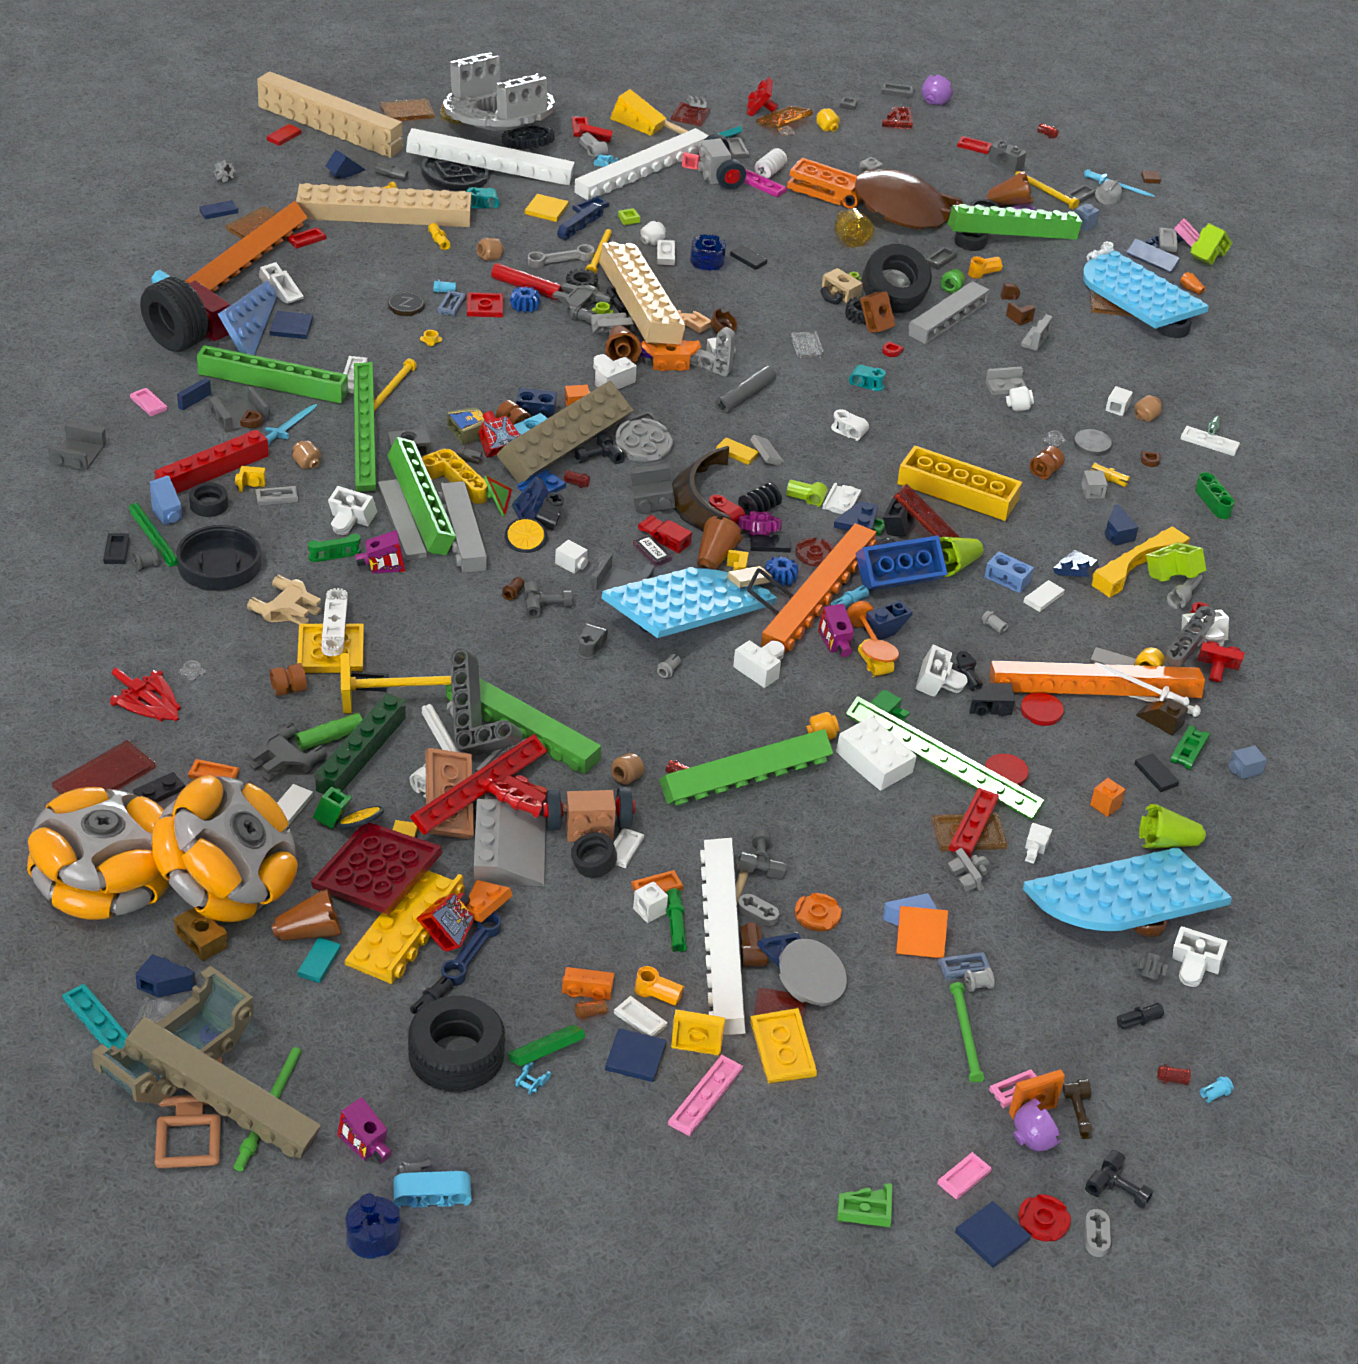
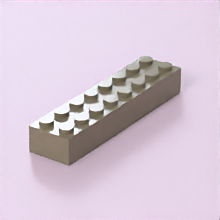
M610 380L507 443L497 456L518 483L525 482L573 453L575 449L592 441L598 434L606 432L617 425L618 422L625 420L632 413L633 408Z

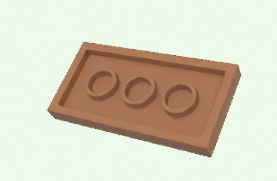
M434 748L426 750V805L472 775V754ZM473 803L428 832V834L472 838L474 835Z

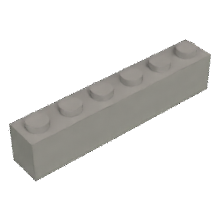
M973 281L912 320L908 327V335L927 344L985 305L988 301L989 289Z
M465 482L441 483V492L437 494L456 535L452 543V552L456 554V566H460L462 573L486 571L487 556Z

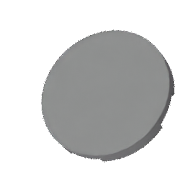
M642 418L641 420H627L622 423L616 431L615 444L623 450L625 457L630 460L654 462L665 458L671 452L673 439L663 424L652 419Z
M798 939L788 944L779 956V976L785 988L802 1003L806 1001L820 1007H825L834 1003L843 994L847 983L845 968L839 957L829 947L816 940Z

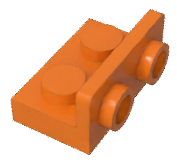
M566 967L562 981V994H567L573 998L584 996L592 997L597 1001L603 999L610 1000L614 973Z

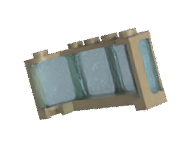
M209 966L201 972V976L206 979L205 984L200 988L195 985L192 988L193 996L156 1024L217 1060L223 1054L230 1052L237 1044L254 1015L253 997L215 968ZM102 1044L92 1051L94 1069L101 1074H106L131 1094L136 1102L159 1104L166 1097L172 1096L178 1089L166 1077L153 1073L145 1064L129 1058L124 1052V1047L119 1050L113 1045L108 1049Z

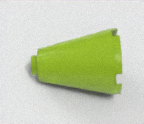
M939 538L947 575L944 577L957 574L983 555V545L978 539Z
M1157 804L1147 806L1145 810H1148L1146 816H1142L1140 821L1139 837L1140 839L1144 838L1146 843L1142 845L1143 848L1199 846L1205 840L1206 832L1201 824Z

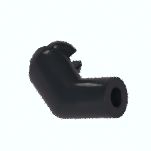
M823 287L820 290L825 301L833 304L841 303L843 299L841 293L836 292L832 295L828 287Z

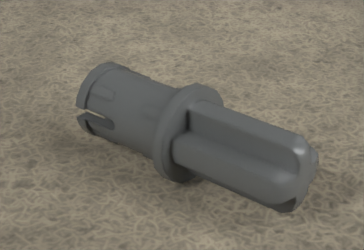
M378 162L374 167L375 172L387 175L389 178L393 177L405 181L408 177L407 170L395 168L394 165L389 166Z

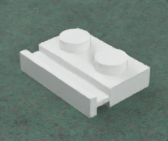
M834 483L823 503L822 509L843 514L857 503L861 490L852 486H837V483Z

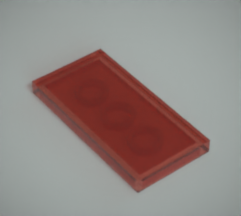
M126 740L52 782V787L60 794L84 787H100L105 791L106 789L119 790L155 769L156 766L149 757Z

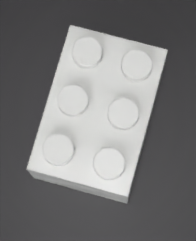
M873 716L840 733L836 752L880 791L913 773L917 757Z

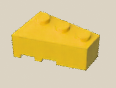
M631 89L618 97L610 117L611 120L650 136L661 130L666 121L665 116Z

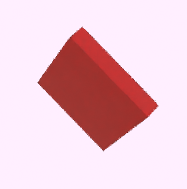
M468 292L467 316L503 318V294Z

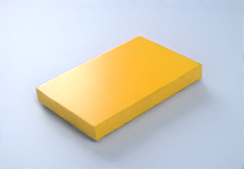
M799 1008L750 1017L768 1083L817 1076L816 1066Z

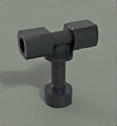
M607 432L597 435L599 447L589 450L581 447L574 451L576 460H580L578 461L579 464L587 462L589 457L601 454L604 458L608 456L614 464H619L624 461L625 453L618 445H613L614 440Z
M1112 1150L1104 1159L1101 1171L1096 1170L1087 1180L1085 1190L1089 1194L1099 1197L1107 1186L1112 1189L1116 1185L1134 1196V1203L1144 1208L1146 1206L1145 1202H1149L1154 1190L1146 1185L1139 1188L1122 1178V1171L1120 1169L1123 1167L1126 1157L1119 1151Z

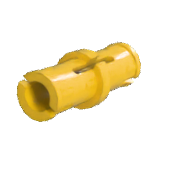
M431 223L428 226V231L431 233L434 242H437L442 250L449 249L451 243L446 238V233L439 228L437 223Z
M1094 463L1092 468L1103 471L1107 482L1111 481L1126 487L1128 483L1121 479L1130 481V476L1118 473L1113 468L1108 469L1097 463Z

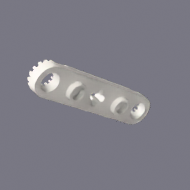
M333 588V590L330 589L326 593L321 647L323 654L327 656L340 655L344 649L348 594L342 588L341 590Z

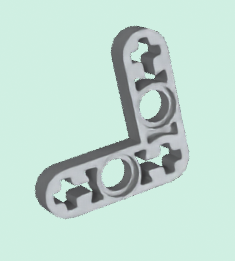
M728 327L723 328L716 337L715 354L698 349L690 357V364L706 368L708 371L722 376H727L733 368L736 338L734 331ZM721 349H725L728 352V356H725ZM703 358L708 359L710 361V365H707L704 362Z

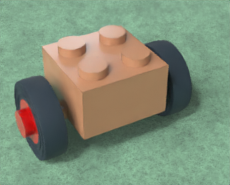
M618 787L615 802L613 790L567 791L566 805L564 807L559 789H548L546 792V803H543V817H546L548 830H560L564 812V815H566L567 842H576L581 836L593 832L604 833L613 840L615 815L617 816L619 828H630L633 822V814L636 812L635 800H632L630 787Z

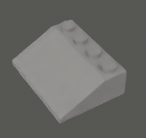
M477 799L473 884L477 880L498 885L544 886L546 817L541 815L538 818L532 817L531 813L520 809L514 810L510 804L506 802L501 803L497 799Z

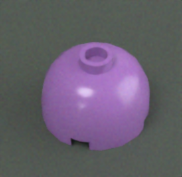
M929 75L923 83L922 96L928 104L944 105L952 97L954 89H951V83L945 77Z
M1034 1098L1025 1103L1015 1114L1014 1126L1016 1131L1013 1132V1135L1021 1146L1025 1144L1029 1149L1041 1152L1062 1142V1139L1056 1138V1136L1060 1135V1132L1046 1109L1041 1111L1037 1107L1040 1102Z

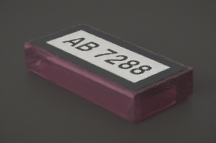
M650 534L633 540V545L655 567L672 561V555Z

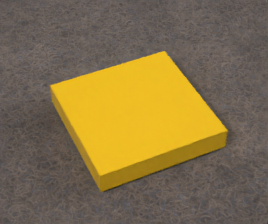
M536 194L525 209V214L557 222L569 206V201Z
M675 1010L671 1047L720 1055L725 1017Z

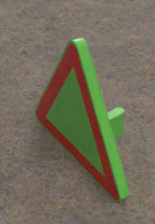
M485 476L484 480L489 488L487 492L488 499L493 497L501 515L505 516L512 488L489 476Z

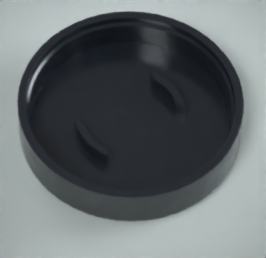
M211 525L196 529L180 541L176 551L178 571L182 578L193 586L207 590H228L240 587L251 581L259 573L262 564L261 546L257 538L247 530L231 525Z

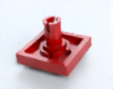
M768 77L765 81L762 80L757 90L749 94L747 98V115L753 116L762 106L771 112H774L778 104L770 99L773 87V80Z
M1208 641L1207 643H1202L1197 661L1212 664L1208 679L1221 682L1225 667L1239 670L1245 652L1240 651L1237 647H1221L1216 642Z

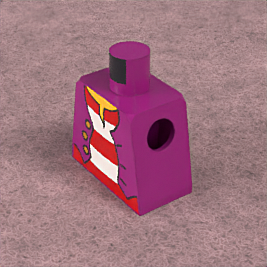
M397 530L368 539L365 542L367 552L355 554L357 565L370 564L372 574L406 571Z
M844 604L824 607L818 633L830 653L839 651L842 657L849 656L852 653L850 645L854 630Z
M361 1097L341 1111L337 1136L364 1161L373 1155L380 1163L385 1162L392 1154V1151L385 1145L387 1128Z

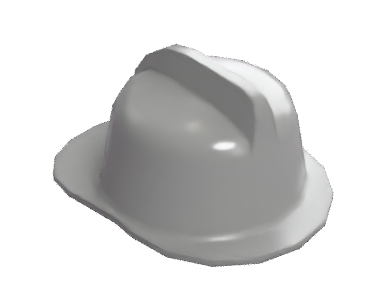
M1106 180L1096 189L1095 197L1101 204L1117 203L1121 199L1122 187L1117 180Z

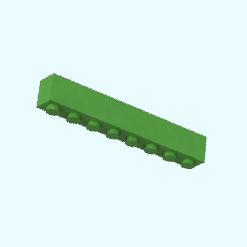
M965 204L953 205L948 220V225L952 231L1061 239H1077L1082 220L1075 212H1046L1041 209L1032 211L1026 208L1018 210L1011 207L1004 209L996 206L983 207L981 205L968 206Z
M206 345L197 354L198 374L340 404H342L348 394L347 374Z
M396 437L387 456L428 552L432 554L447 555L456 538L454 530L415 442Z
M479 678L481 717L485 721L493 723L507 720L521 729V741L535 734L548 750L547 754L551 755L554 760L567 764L573 771L585 774L600 761V744ZM446 685V697L450 701H452V685Z
M823 729L666 774L659 779L667 804L675 803L676 806L688 803V798L695 797L696 800L708 797V793L712 791L720 794L729 791V786L735 785L737 789L749 785L748 781L753 779L758 783L769 779L768 775L775 773V776L778 777L787 774V769L795 768V771L807 768V764L814 762L815 765L827 762V757L831 756L833 751L826 730Z

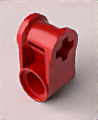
M712 495L709 498L710 506L729 515L730 520L736 524L739 523V517L745 515L744 510L740 506L727 500L724 496Z

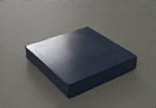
M277 311L270 328V336L307 339L313 321V314Z
M618 1028L605 1065V1071L654 1082L667 1040Z
M994 1201L964 1221L955 1230V1233L992 1268L1026 1244L1031 1237Z

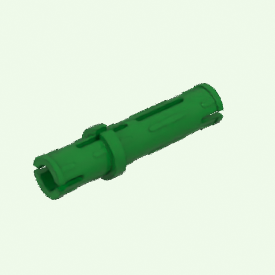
M672 888L666 892L668 895L666 915L669 918L671 949L674 952L676 947L677 952H685L687 950L683 920L685 908L681 901V891Z

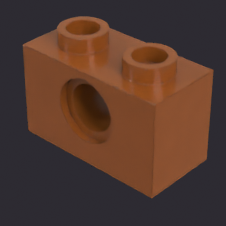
M887 291L875 292L860 298L867 329L870 333L880 332L896 326Z

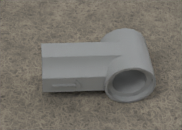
M583 133L579 143L587 150L588 155L592 159H596L600 154L608 155V146L604 141L599 142L590 133Z

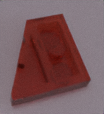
M895 106L887 114V119L882 120V127L912 129L911 107Z

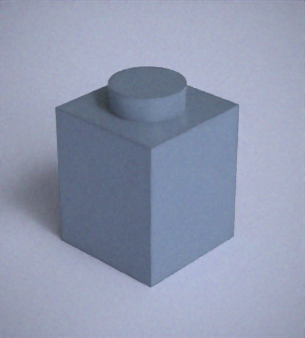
M1087 203L1076 208L1075 213L1082 220L1080 229L1088 231L1096 226L1099 215L1098 209Z
M1254 745L1233 751L1229 768L1241 780L1263 774L1267 759Z

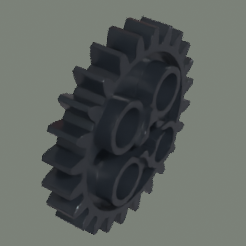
M525 125L524 127L514 128L502 133L503 145L523 150L534 147L538 148L539 146L544 147V145H549V143L555 141L553 129H550V127L545 128V126L540 127V125Z

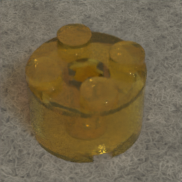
M849 209L837 215L834 231L836 236L845 245L855 248L866 245L864 243L873 236L874 226L861 211Z

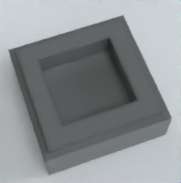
M843 96L839 107L855 110L858 99Z

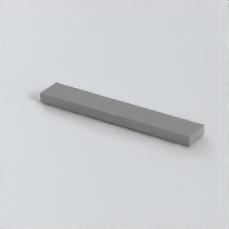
M398 480L378 482V488L394 529L397 530L406 560L427 557V552Z

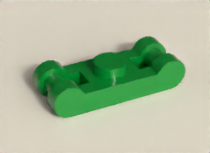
M350 534L345 538L321 542L312 540L308 542V550L310 551L308 559L311 562H320L360 554V535Z
M1190 725L1173 752L1170 762L1174 764L1180 763L1185 765L1184 768L1191 770L1200 752L1209 740L1211 733L1198 731L1196 727Z

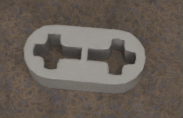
M744 894L738 899V910L741 914L763 926L770 927L777 924L779 910L775 906L752 894Z
M1092 1209L1087 1213L1084 1222L1085 1247L1091 1255L1103 1257L1109 1252L1111 1245L1110 1219L1106 1212ZM1094 1218L1098 1219L1099 1223H1101L1099 1229L1096 1228V1223L1093 1221ZM1096 1237H1099L1100 1245H1102L1100 1248L1094 1243Z

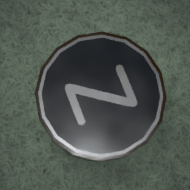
M412 292L395 293L388 299V308L396 315L413 316L415 313L419 314L424 309V299Z

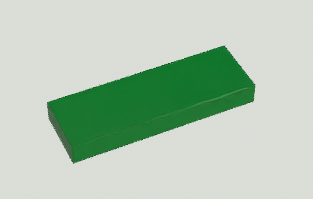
M572 1024L508 1052V1058L512 1063L523 1066L584 1039L585 1033L582 1028Z

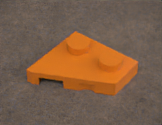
M477 880L470 892V903L467 909L472 913L475 921L482 922L510 899L513 894L509 887Z

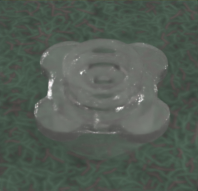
M784 125L777 128L779 135L783 138H790L795 135L790 126Z
M1050 431L1047 438L1043 439V442L1059 448L1061 443L1065 442V438L1058 431Z
M190 660L184 663L183 668L179 670V674L187 677L188 681H195L197 677L205 675L206 670L201 668V664L198 661Z

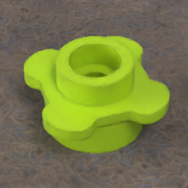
M598 302L596 307L592 308V312L597 314L613 313L610 305L606 302Z

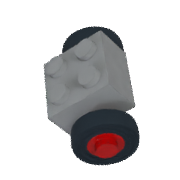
M711 134L702 140L699 148L700 162H698V170L703 173L704 180H707L710 185L720 184L725 189H735L745 181L746 169L738 160H731L729 143L721 134Z

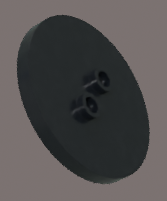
M432 157L424 159L421 173L428 182L437 187L453 191H467L468 188L472 187L480 188L486 184L489 174L486 168Z

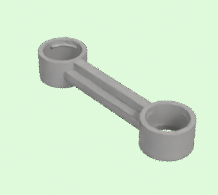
M583 244L578 246L577 250L551 254L531 252L528 254L527 264L531 268H542L547 263L574 259L590 261L594 257L595 249L591 245Z

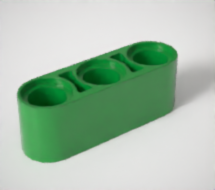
M1208 472L1200 473L1195 487L1196 493L1216 517L1220 519L1230 518L1235 503L1233 497L1213 474Z

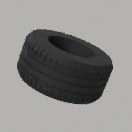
M898 243L887 244L876 249L870 256L862 274V287L866 296L875 292L887 291L892 313H905L913 310L923 301L931 285L932 272L926 258L915 248ZM894 269L904 273L908 277L911 286L896 287L890 284L885 279L882 271Z
M166 277L144 290L140 300L142 317L147 329L162 347L180 352L201 342L205 338L208 330L206 309L197 292L186 281L176 277Z
M447 996L428 1003L413 1017L409 1026L408 1057L412 1070L424 1083L447 1092H464L488 1083L502 1067L505 1052V1027L498 1013L486 1003L467 996ZM456 1035L465 1036L477 1042L473 1047L461 1051L448 1050L436 1043L445 1037Z

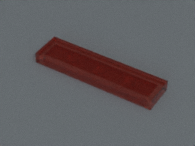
M905 484L894 496L933 536L939 535V538H961L908 484Z

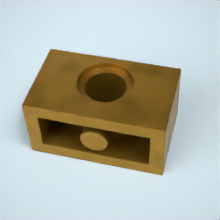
M195 907L174 918L175 933L202 962L227 948L226 939L228 934L225 928L218 926L213 919L198 913Z

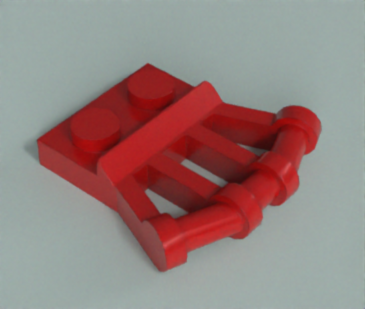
M521 775L507 776L504 781H495L492 778H488L482 785L486 792L494 794L501 803L506 802L514 810L520 809L531 813L532 817L538 818L541 808H543V803H546L547 789L530 783L526 777Z

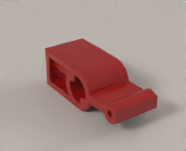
M650 515L638 524L640 531L649 533L658 543L678 554L691 545L692 532L673 521L666 520L662 522L656 519L654 515Z

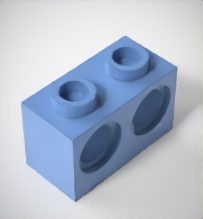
M998 552L987 563L984 577L1021 593L1031 582L1034 567L1002 552Z

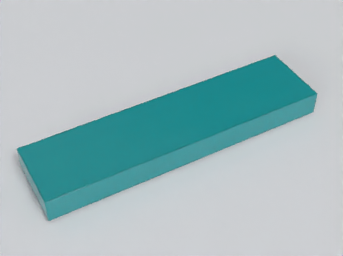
M85 984L62 995L66 1004L101 1045L103 1044L108 1049L114 1045L119 1050L125 1046L128 1034Z

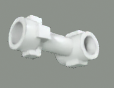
M1104 242L1101 250H1094L1087 255V260L1097 259L1098 255L1114 251L1113 243Z

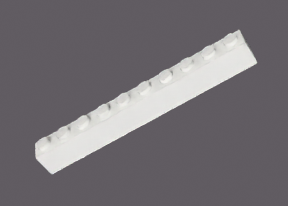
M414 128L411 129L407 137L406 152L564 185H569L573 176V161Z
M695 128L576 178L575 193L588 200L609 193L616 188H621L623 185L658 172L665 167H670L672 164L683 160V153L698 154L702 140L708 135Z
M732 838L704 840L705 850H700L701 864H705V867H701L702 881H706V884H702L703 898H707V901H703L704 916L708 915V919H704L705 933H709V937H705L706 951H710V955H706L707 970L711 969V973L707 974L708 988H712V992H708L709 1007H713V1011H709V1015L725 1017L723 1034H745Z

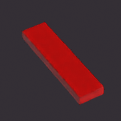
M978 787L950 843L949 851L956 853L958 849L962 848L969 858L971 857L999 800V794Z

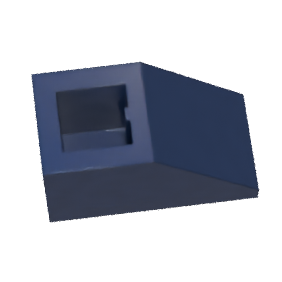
M899 600L867 612L866 620L877 640H882L895 635L912 616L913 612Z
M154 954L147 959L135 974L137 989L158 998L190 991L196 985L194 971Z

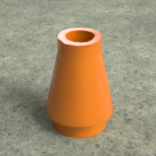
M1186 272L1180 279V284H1182L1183 288L1198 295L1206 289L1193 273Z

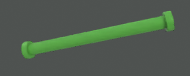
M955 982L950 985V992L954 995L969 1063L970 1082H983L984 1073L980 1071L963 995L965 988L963 983Z

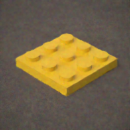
M299 624L297 663L302 664L304 672L341 673V656H327L322 652L323 624ZM346 624L344 649L342 653H349L351 671L363 672L364 624Z

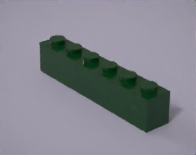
M388 693L383 696L315 773L316 792L325 794L331 787L339 788L342 792L406 719V700Z

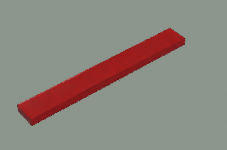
M533 734L413 813L410 819L421 833L425 835L487 794L488 792L482 788L483 782L486 779L492 778L495 781H504L507 776L515 775L545 755L548 750L536 735Z

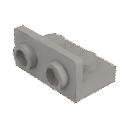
M626 313L591 315L593 333L610 332L617 325H622L629 330L633 325L632 317L626 318Z
M1046 314L1042 320H1039L1037 327L1033 326L1025 336L1021 346L1038 351L1049 335L1053 316Z
M1022 367L987 370L985 383L992 395L1009 394L1010 389L1026 386L1022 379Z

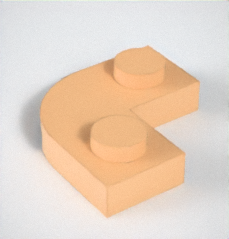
M677 310L685 326L690 327L696 332L701 333L711 328V320L696 311L690 314L681 313V310Z

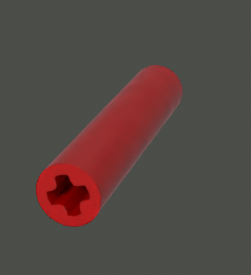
M495 263L491 271V277L517 287H533L534 290H538L540 295L554 300H558L553 298L555 291H564L561 289L562 285L499 263Z

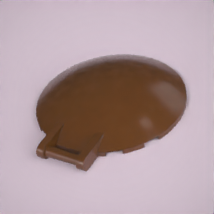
M868 170L861 173L855 182V192L860 200L866 202L865 206L873 213L879 212L885 216V220L903 227L922 230L930 226L932 229L941 227L942 223H946L949 220L950 207L963 204L961 198L940 193L925 180L900 170Z

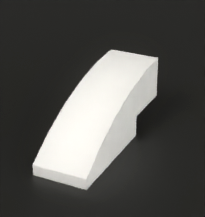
M276 262L260 267L259 278L262 282L269 281L270 285L275 289L276 296L283 302L289 304L303 299L304 296L287 271H282Z

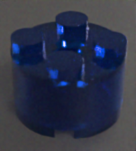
M709 233L700 234L699 238L695 236L692 239L690 262L693 267L703 270H719L725 263L726 241L724 239L723 241L720 240L718 235Z
M369 1193L364 1194L361 1199L353 1203L348 1209L345 1218L346 1240L354 1254L365 1259H375V1257L389 1255L397 1248L401 1235L400 1209L392 1201Z

